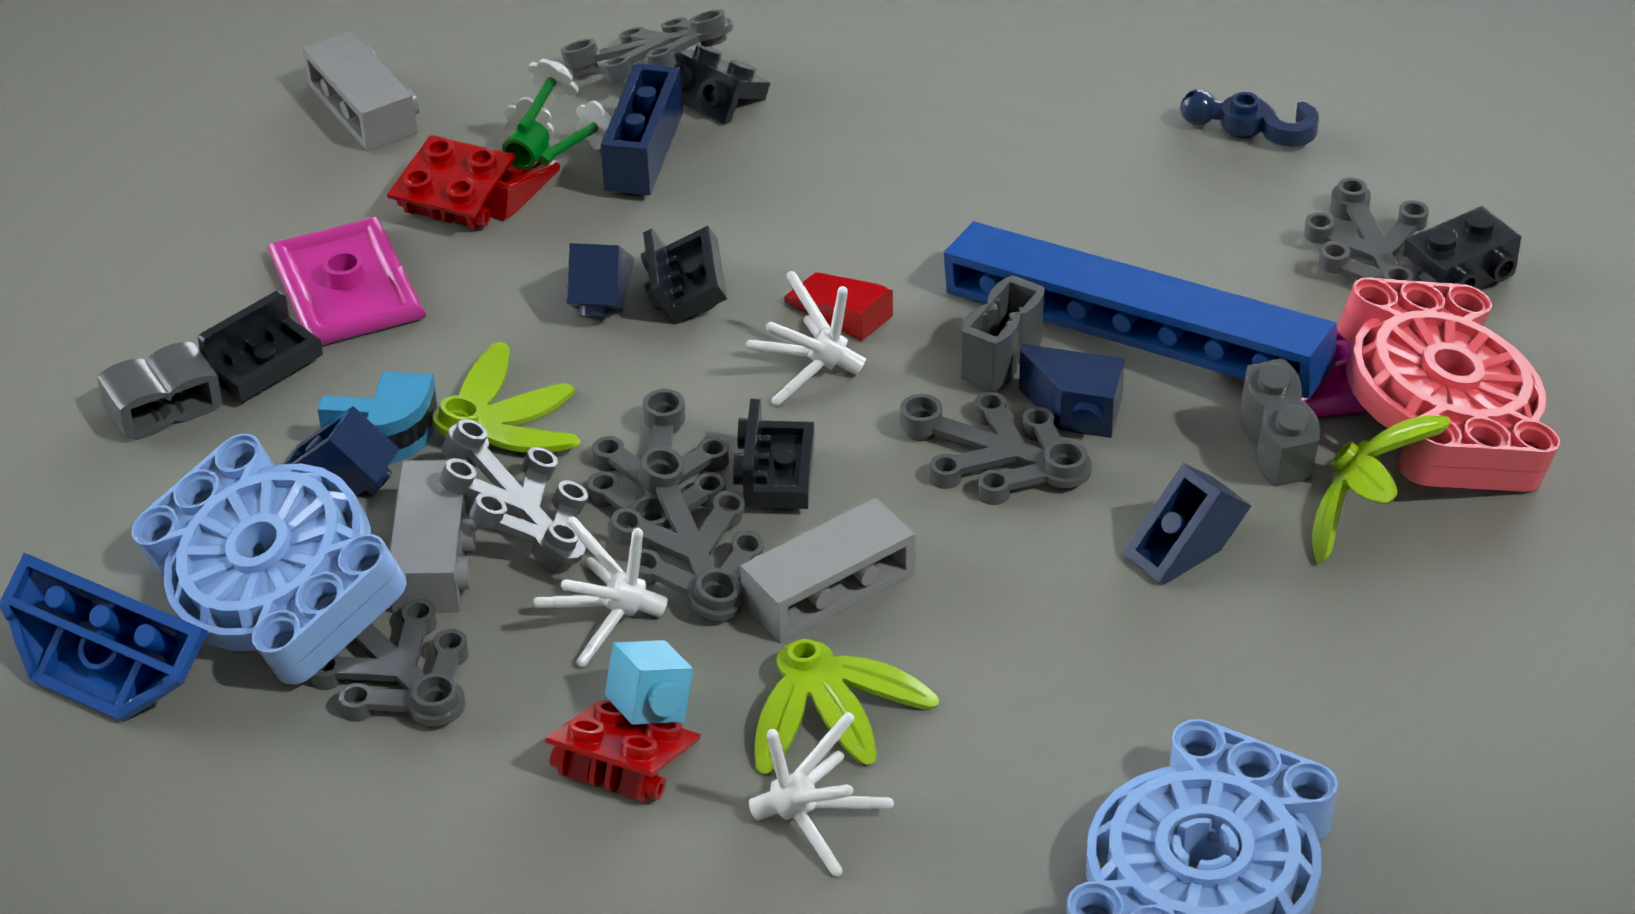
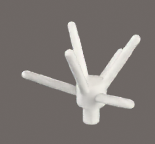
M794 271L787 273L788 281L809 315L804 317L803 321L815 338L813 339L774 322H768L766 324L767 331L799 345L748 340L746 348L770 353L809 357L813 361L772 398L774 406H779L823 366L831 370L835 365H838L855 376L861 371L866 358L847 348L848 339L841 335L848 294L846 287L841 286L838 288L830 328Z
M569 517L567 525L597 558V560L592 557L585 560L586 566L602 579L607 586L567 579L562 581L561 588L565 591L583 595L536 597L533 599L532 604L535 608L606 606V608L612 610L578 657L576 663L578 667L583 668L598 651L624 614L632 617L639 610L660 618L666 609L668 599L663 595L646 590L645 580L638 578L643 531L640 528H635L632 531L627 573H625L578 519Z
M851 712L845 713L792 774L788 772L778 732L775 729L768 730L766 737L777 779L771 782L769 792L749 800L751 814L757 821L779 814L784 820L795 818L834 877L841 876L842 867L807 813L815 808L891 809L894 806L893 799L889 797L851 796L853 788L850 785L815 789L814 784L844 759V754L841 751H836L817 765L853 723L854 715Z

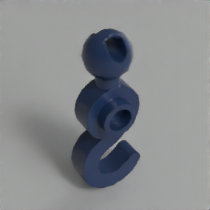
M1193 89L1185 95L1180 104L1182 117L1188 123L1205 125L1212 119L1221 120L1220 124L1223 129L1237 138H1250L1262 132L1265 138L1272 143L1281 146L1297 147L1312 142L1318 132L1319 113L1315 107L1307 102L1297 103L1295 117L1297 123H1287L1280 120L1273 108L1251 92H1238L1226 98L1224 102L1216 101L1208 91Z

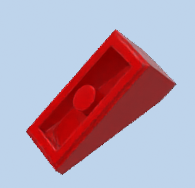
M552 160L548 166L537 162L528 170L519 169L511 164L484 202V207L491 210V218L504 221L513 216L560 171L561 164L555 160Z
M815 272L802 282L829 325L832 324L838 288L841 286L846 287L848 294L841 331L861 341L893 316V290L884 285ZM794 289L784 296L786 303L808 313Z

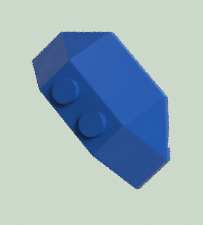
M24 552L0 600V608L4 618L9 620L14 643L29 680L123 722L184 684L208 633L207 630Z

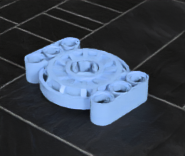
M238 434L224 441L142 512L132 526L134 541L158 573L164 576V587L169 604L178 616L184 621L207 630L208 633L204 642L210 646L230 651H258L277 678L285 684L296 685L314 676L402 595L407 584L406 575L381 537L371 534V526L363 506L354 492L339 476L324 468L301 463L275 465L256 436L251 434Z
M1194 719L1180 723L1174 729L1172 735L1169 767H1162L1136 776L1114 790L1098 808L1088 830L1085 872L1088 882L1076 886L1069 893L1066 914H1311L1319 892L1321 879V847L1318 840L1325 838L1331 831L1338 788L1336 775L1320 763L1213 722ZM1098 860H1099V861L1101 862V864L1104 866L1101 870H1100V866H1099ZM1199 863L1197 869L1190 867L1189 864Z

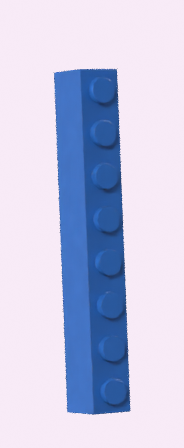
M975 221L943 252L947 293L987 304L992 288L1003 279L1015 276L1044 287L1043 321L1243 380L1245 379L1248 365L1283 358L1294 368L1299 376L1302 386L1301 397L1308 399L1336 364L1337 322Z

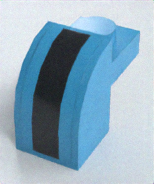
M383 371L374 398L322 396L317 409L320 427H324L354 406L399 448L390 464L410 458L426 446L434 432L432 417L434 411L438 408L434 374Z

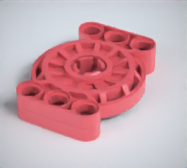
M1361 278L1354 283L1337 324L1341 336L1353 343L1347 356L1345 370L1349 386L1357 400L1376 421L1386 428L1418 416L1438 415L1450 418V425L1441 434L1403 447L1397 461V467L1401 474L1411 482L1431 487L1521 492L1538 489L1560 446V439L1553 429L1540 422L1545 412L1546 393L1542 380L1534 367L1513 345L1483 326L1492 308L1490 298L1481 290L1462 284Z

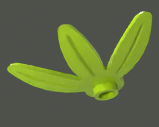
M503 342L492 344L479 357L467 374L459 395L444 398L440 403V407L434 411L432 417L433 427L445 438L451 426L458 424L460 420L469 419L480 423L486 428L489 444L522 453H527L532 447H541L550 452H557L575 448L581 443L574 434L515 426L539 419L563 405L575 393V388L570 384L560 383L543 387L491 404L504 384L510 361V348Z
M1427 415L1410 418L1387 428L1370 441L1363 440L1357 445L1349 441L1335 454L1330 462V465L1334 468L1330 477L1333 482L1321 500L1313 524L1312 546L1317 563L1324 562L1332 553L1347 488L1371 502L1381 505L1389 504L1396 497L1397 488L1391 474L1380 462L1378 455L1441 434L1450 425L1449 417Z
M811 639L796 640L783 647L777 655V669L783 678L772 690L759 717L755 737L756 769L762 774H770L775 771L766 733L770 729H775L778 732L784 757L786 756L799 730L808 697L812 698L818 713L829 730L845 713L851 712L854 715L853 723L842 734L838 742L857 762L869 765L874 763L877 758L873 731L862 705L845 684L870 694L923 710L936 707L939 704L938 696L918 679L890 664L863 657L833 656L831 649L821 642Z

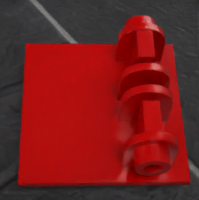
M429 135L389 190L387 198L397 200V205L403 207L404 212L408 214L416 213L428 216L433 220H439L442 217L443 222L452 223L456 219V223L466 225L475 230L480 226L486 227L491 218V210L484 207V202L515 159V154Z
M609 700L595 702L545 737V743L554 746L549 763L557 768L559 775L585 783L589 782L590 785L599 787L605 780V789L607 791L615 792L619 788L618 794L646 803L650 798L659 800L664 792L666 780L664 777L658 776V772L699 741L701 734L682 728L679 722L631 724Z

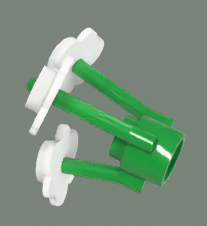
M540 59L539 63L531 62L528 70L533 74L531 77L532 82L540 88L539 93L534 100L529 97L519 99L516 105L507 106L504 112L505 117L508 119L504 125V130L509 137L503 143L502 150L503 152L515 154V159L511 164L523 170L531 169L537 162L548 166L557 155L584 139L589 140L592 148L600 150V144L611 121V116L603 109L600 103L594 100L586 105L583 104L577 107L576 113L579 117V120L576 122L577 132L552 147L549 146V141L554 136V128L549 123L552 118L551 112L546 108H542L550 93L559 98L564 97V95L573 97L577 95L579 88L572 81V74L561 63L548 59Z

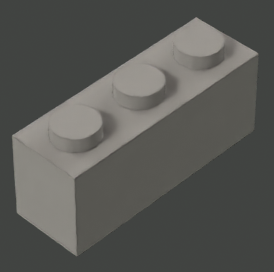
M352 30L302 47L308 85L367 152L417 134L415 114L419 113V105L414 92L409 87L405 88L397 80L393 69L389 65L384 66L377 58L370 44L365 45Z
M447 460L402 461L390 552L406 575L407 584L402 595L392 604L393 613H401L406 603L416 599L430 601L434 605L435 613L459 612L462 590L471 589L472 564L470 556H466V551H475L476 525L469 515L476 498L467 494L453 493L441 485L439 477Z
M875 497L740 565L741 593L743 594L742 606L779 643H782L915 574V533Z

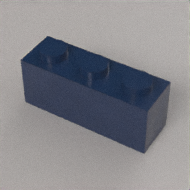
M634 64L600 144L604 191L622 192L628 195H651L683 114L680 67Z

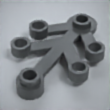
M709 10L693 16L690 20H687L685 17L668 20L661 25L662 32L645 30L644 27L625 30L619 34L621 45L598 50L594 39H583L564 46L561 49V54L566 68L572 70L573 76L592 73L599 68L597 62L608 60L603 64L607 81L614 82L628 78L632 71L631 64L647 57L648 64L674 67L677 64L675 54L699 42L702 47H711L726 41V34L733 30V24L731 19L726 18L724 10Z
M1350 177L1340 180L1338 185L1333 188L1330 210L1337 218L1352 221L1360 237L1336 229L1335 219L1327 213L1314 212L1306 217L1305 238L1313 243H1325L1321 246L1319 255V267L1325 272L1340 273L1355 280L1361 278L1422 281L1419 276L1423 270L1410 259H1407L1399 266L1394 256L1405 245L1406 238L1413 236L1416 231L1420 233L1426 228L1429 208L1425 203L1416 200L1403 202L1399 208L1397 223L1383 236L1369 210L1371 193L1366 183L1361 179ZM1350 253L1372 261L1375 267L1349 259Z
M658 389L650 392L643 400L644 422L652 431L650 448L661 446L672 449L673 434L680 430L686 419L684 397L675 390ZM604 436L597 439L592 445L593 462L597 468L605 471L591 475L587 481L590 502L600 507L612 505L617 510L620 508L634 509L644 519L673 532L657 495H652L645 490L644 496L638 498L620 486L617 475L607 472L617 469L644 489L638 477L641 460L625 449L622 440L617 437ZM719 437L703 439L698 444L697 449L682 457L684 469L680 483L703 469L710 471L709 473L699 475L692 487L681 492L689 511H692L699 505L711 508L714 496L721 491H726L725 478L720 474L713 473L725 469L730 462L729 445L727 441Z
M997 392L981 393L975 400L976 420L981 424L990 426L993 433L943 417L942 404L932 395L914 394L905 398L901 403V428L912 440L927 441L934 436H938L978 449L956 455L940 454L933 457L930 461V481L938 488L950 489L956 487L961 482L962 474L1013 462L1027 465L1005 472L987 470L980 474L978 478L979 499L989 505H999L1009 499L1010 490L1043 482L1058 488L1067 489L1085 483L1091 475L1092 463L1085 448L1077 442L1062 440L1054 426V414L1047 408L1031 407L1023 413L1022 432L1026 438L1039 441L1041 449L1024 443L1006 410V398Z
M463 419L458 424L451 426L442 445V452L449 460L445 463L439 481L445 489L453 493L467 494L476 498L469 512L470 518L481 527L497 529L533 543L532 554L534 558L549 569L566 571L573 564L579 562L585 553L586 546L567 525V520L569 517L576 518L581 513L588 499L587 490L576 482L561 481L552 497V504L557 509L553 521L540 508L545 483L553 475L558 464L557 457L547 449L541 447L530 448L521 466L522 471L525 473L521 486L488 449V432L483 425L473 420ZM474 467H478L492 484L475 478L477 472ZM508 510L510 512L518 514L523 519L506 514V511Z
M667 447L650 448L642 455L638 477L643 488L648 493L658 496L673 532L644 519L634 509L620 508L612 514L609 535L616 543L630 545L633 529L640 528L643 531V543L687 562L692 573L661 561V557L653 550L642 549L640 565L651 569L644 570L639 568L638 578L645 580L646 586L659 582L687 595L692 610L703 618L713 621L730 619L740 611L743 603V594L741 593L739 583L741 578L740 565L762 554L764 541L758 534L751 531L736 533L732 538L728 558L720 568H715L710 554L727 528L737 526L741 522L745 509L744 499L733 491L717 493L714 496L710 514L698 531L678 487L684 469L683 458L675 450ZM721 507H728L733 509L734 511H727ZM626 524L633 528H624L620 525ZM741 547L749 548V549H751L752 551H751V552L744 551V550L741 549Z
M412 600L406 603L401 610L403 628L398 647L371 623L354 640L372 658L339 657L336 655L314 676L309 678L310 684L319 690L333 689L340 685L343 679L398 682L405 689H371L363 683H352L345 686L339 692L338 699L341 714L348 721L359 722L366 720L372 716L374 711L409 712L414 721L425 726H442L456 720L465 708L463 689L456 683L454 678L457 666L464 663L469 656L467 637L462 631L457 629H447L439 632L433 640L436 660L432 672L425 675L417 666L425 635L433 632L437 626L435 608L428 600ZM362 701L360 703L352 704V702Z

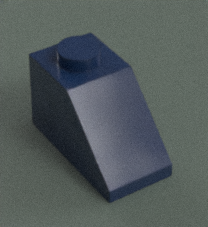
M569 243L566 303L573 308H580L579 316L588 318H609L610 310H623L633 270L634 257L620 245Z
M1022 344L1020 349L1019 390L1036 407L1049 409L1054 414V425L1059 430L1112 438L1122 400L1125 358Z
M352 406L298 444L283 464L301 463L324 468L339 476L354 492L356 497L364 491L372 495L390 478L392 471L388 468V465L399 451V448Z
M1183 463L1122 554L1156 581L1165 585L1220 552L1252 505L1213 476Z

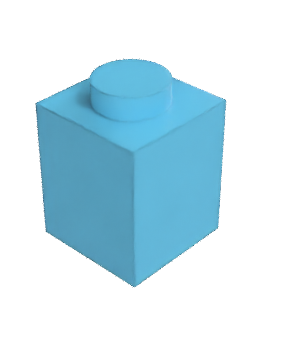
M665 640L613 642L605 696L631 724L685 722L693 667Z

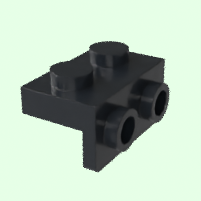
M696 44L695 50L685 49L675 54L677 64L674 67H680L682 103L722 123H730L739 98L766 99L771 82L756 76V68L749 64L736 60H730V63L720 59L721 51L713 47H702L701 44Z
M1479 206L1406 238L1403 255L1436 280V283L1462 284L1482 290L1498 282L1505 281L1514 275L1518 263L1522 236L1485 207Z
M709 226L703 227L667 246L663 244L653 228L643 232L645 251L641 253V259L649 274V282L645 283L646 293L655 309L660 310L663 308L674 324L700 312L708 311L718 303L728 299L718 239Z
M278 290L200 333L197 338L201 354L218 376L219 386L240 402L247 400L323 355L321 339L289 317L286 296Z
M750 398L748 418L739 417L737 444L738 449H744V453H734L733 484L743 485L745 507L808 509L815 443V422L762 420L761 399Z

